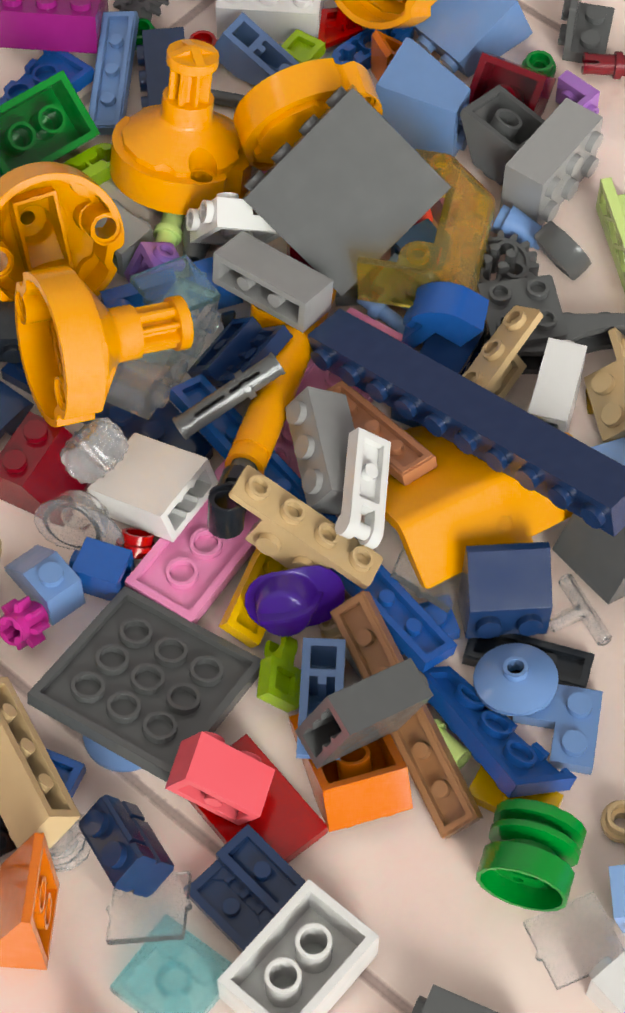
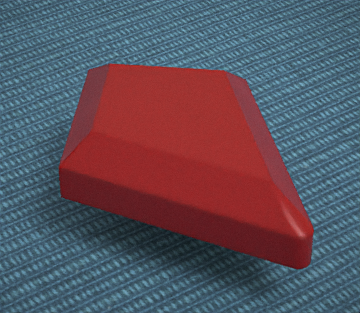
M339 7L322 9L318 39L325 42V49L346 42L363 31L362 26L349 19Z

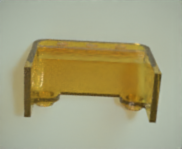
M415 149L451 185V188L441 197L445 198L434 243L413 241L406 244L400 250L397 262L359 256L357 261L358 300L410 308L414 304L418 287L426 283L440 281L460 284L475 292L477 291V284L479 283L495 214V199L452 155Z

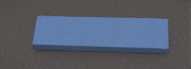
M137 11L103 12L89 106V115L98 128L99 135H112L116 124L126 116L139 24Z

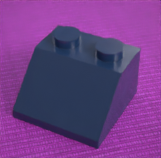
M549 542L466 546L457 599L465 639H490L506 634H521L523 636L547 634L553 608Z

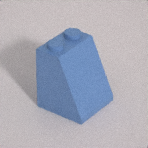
M437 0L431 6V16L422 23L413 26L419 36L416 41L429 54L433 51L437 52L441 56L440 61L447 69L453 73L459 70L467 78L475 73L482 52L500 57L533 33L518 0Z
M406 37L376 84V92L383 109L382 116L414 149L452 162L458 151H464L468 145L460 113L464 107L469 105L470 88L417 42Z

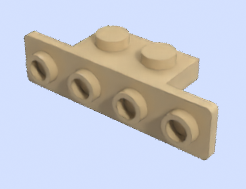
M518 305L514 306L504 316L500 326L489 341L484 344L479 355L462 376L504 399L527 367L517 353L543 318L540 310Z
M616 327L608 330V334L617 361L584 377L599 432L604 443L625 437V335Z
M247 465L242 470L229 492V497L260 518L251 527L245 540L257 547L261 553L270 556L288 569L320 565L329 569L333 568L362 589H367L371 585L383 561L381 555L371 548L361 545L355 537L347 539L336 534L335 524L252 466Z

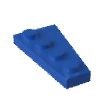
M43 50L44 54L38 60L32 58L25 65V74L18 81L11 80L3 88L5 94L0 98V105L62 70L77 93L93 82L94 68L69 52Z
M450 666L432 667L423 673L434 695L428 703L435 708L447 723L448 728L459 737L471 752L472 757L483 766L496 782L498 789L506 794L508 798L571 789L577 777L567 768L561 769L559 772L546 760L550 753L536 742L530 746L514 732L518 725L509 717L488 710L478 698L474 687Z

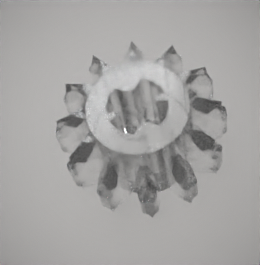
M108 417L95 418L89 424H84L79 431L74 432L71 439L66 441L65 447L60 452L61 462L66 467L65 470L81 484L94 483L99 477L104 478L110 470L115 468L118 462L123 460L124 454L129 448L128 440L123 435L120 427Z

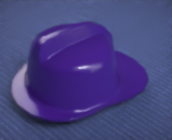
M320 565L302 566L271 572L259 576L249 585L245 594V607L250 618L259 626L264 627L269 633L276 636L289 637L299 634L306 627L330 620L332 618L330 611L341 605L345 600V587L341 578L333 570Z

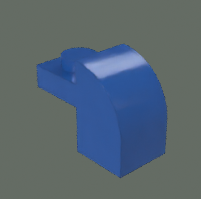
M440 281L421 285L417 288L414 304L404 315L403 325L405 329L401 342L415 348L437 333L461 347L483 331L489 300L463 285L452 282Z

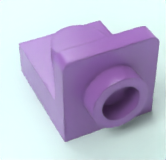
M566 70L558 77L555 102L561 104L565 98H568L599 114V90L569 70Z
M140 242L124 275L128 283H132L170 271L173 274H182L185 270V265L172 243Z

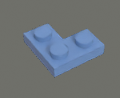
M558 684L554 698L546 707L530 715L513 716L512 721L519 724L554 729L549 763L559 770L567 768L571 772L591 775L603 691Z

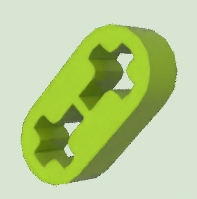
M97 144L65 161L63 164L79 169L98 185H101L111 179V144Z

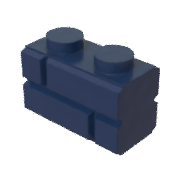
M104 795L98 799L79 821L78 827L115 889L125 892L131 891L135 895L147 898L173 872V862L148 822H145V817L137 805L126 801L121 802L118 798Z

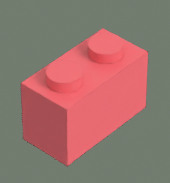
M201 731L181 741L165 789L239 826L261 816L275 769L262 763L261 758L256 754L248 751H239L229 746L220 735Z

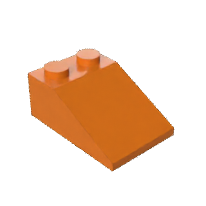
M299 714L288 716L296 743L297 734L295 730L298 728ZM390 734L341 757L340 760H334L318 769L311 759H302L317 806L329 832L350 828L360 823L413 809L408 767Z
M34 833L1 864L0 967L47 970L60 884L44 833Z

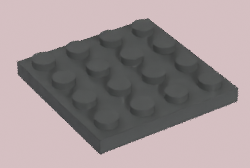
M124 586L27 693V704L167 782L181 741L201 731L213 733L259 677L261 658Z

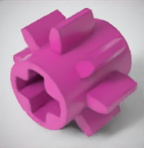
M26 596L19 601L14 598L1 607L5 615L0 618V636L7 644L16 646L17 650H22L28 645L34 648L46 640L42 632L50 627L48 623L49 617L46 609L40 603L31 601L30 597Z

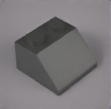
M501 85L496 86L464 107L460 113L472 163L482 170L485 176L494 180L499 185L503 184L506 163L545 121Z

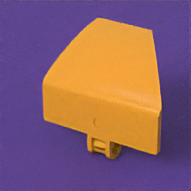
M424 426L408 428L404 431L436 456L437 467L406 486H403L392 475L388 474L385 520L398 532L419 583L426 589H430L462 572L466 546L532 543V536L570 518L573 514L567 509H559L548 498L536 491L525 489L517 480L507 474L494 471L486 462L476 456L463 453L455 444L445 438L434 436Z

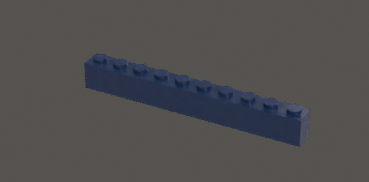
M341 308L308 334L309 343L312 348L311 358L321 370L330 371L340 377L348 386H355L369 394L374 401L378 403L383 402L397 410L405 419H412L426 427L434 436L443 437L452 442L463 453L472 454L483 460L494 471L503 472L517 480L525 489L529 491L534 490L543 495L559 509H567L582 518L590 527L601 529L613 537L625 527L624 465Z

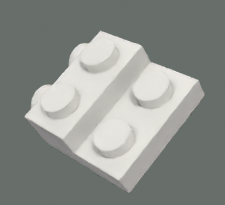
M218 193L212 200H202L198 209L189 208L186 214V228L190 231V243L224 245L241 231L252 235L266 244L281 237L256 211L253 212V208L243 199H239L238 193Z

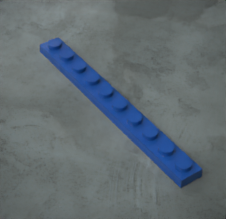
M199 374L170 388L169 400L183 413L217 389L203 374ZM233 407L221 417L199 430L225 460L243 417ZM273 450L263 475L307 504L301 478ZM320 513L336 524L338 519L336 515ZM382 564L367 589L360 588L339 572L330 568L341 578L345 590L351 597L363 590L370 592L396 645L408 658H412L416 667L422 673L454 654L457 644Z

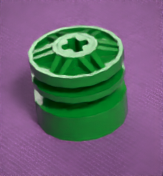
M521 798L502 801L497 805L494 814V823L491 824L489 831L491 843L484 847L476 874V881L482 889L492 896L514 906L541 912L558 911L565 908L575 875L571 867L578 864L581 854L580 849L583 847L587 832L585 827L572 814L547 803Z

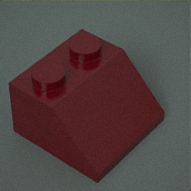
M482 52L469 87V104L496 86L501 85L541 117L557 78L497 55Z
M29 412L0 452V499L63 527L88 490L87 488L102 469V463L64 426L52 427L43 417Z

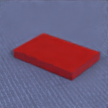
M247 734L230 746L239 751H248L256 754L261 758L262 763L275 769L261 816L238 826L189 801L224 844L228 843L240 830L249 824L287 863L328 833V828L322 819Z

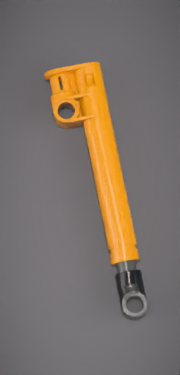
M334 288L332 293V304L337 294V291ZM251 304L250 317L253 316L262 328L285 325L293 337L276 356L286 374L279 376L256 392L258 396L252 399L226 458L225 469L220 480L209 492L207 527L213 536L221 539H230L240 535L244 530L247 509L229 497V492L247 465L264 474L286 420L285 407L295 398L311 359L312 348L309 343L308 334L327 319L329 312L302 333Z

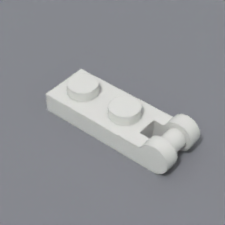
M358 427L349 432L342 509L335 524V532L347 539L356 537L361 545L374 549L380 544L384 533L391 442ZM361 514L365 516L364 523L361 522Z

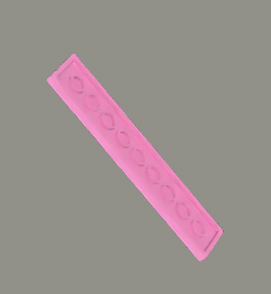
M352 307L346 311L398 341H402L403 334ZM311 358L296 396L307 386L326 390L342 381V379L328 370L323 371L318 368ZM355 386L352 387L370 403L373 402L369 394ZM286 418L274 451L301 478ZM226 460L214 472L218 482L225 469ZM207 500L174 542L159 538L152 549L124 581L125 586L175 612L186 620L197 624L256 549L245 538L251 527L260 518L248 510L245 513L244 530L235 538L221 539L213 536L208 530Z

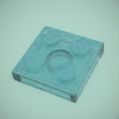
M166 916L110 985V990L138 1013H209L220 999L217 979L232 963Z

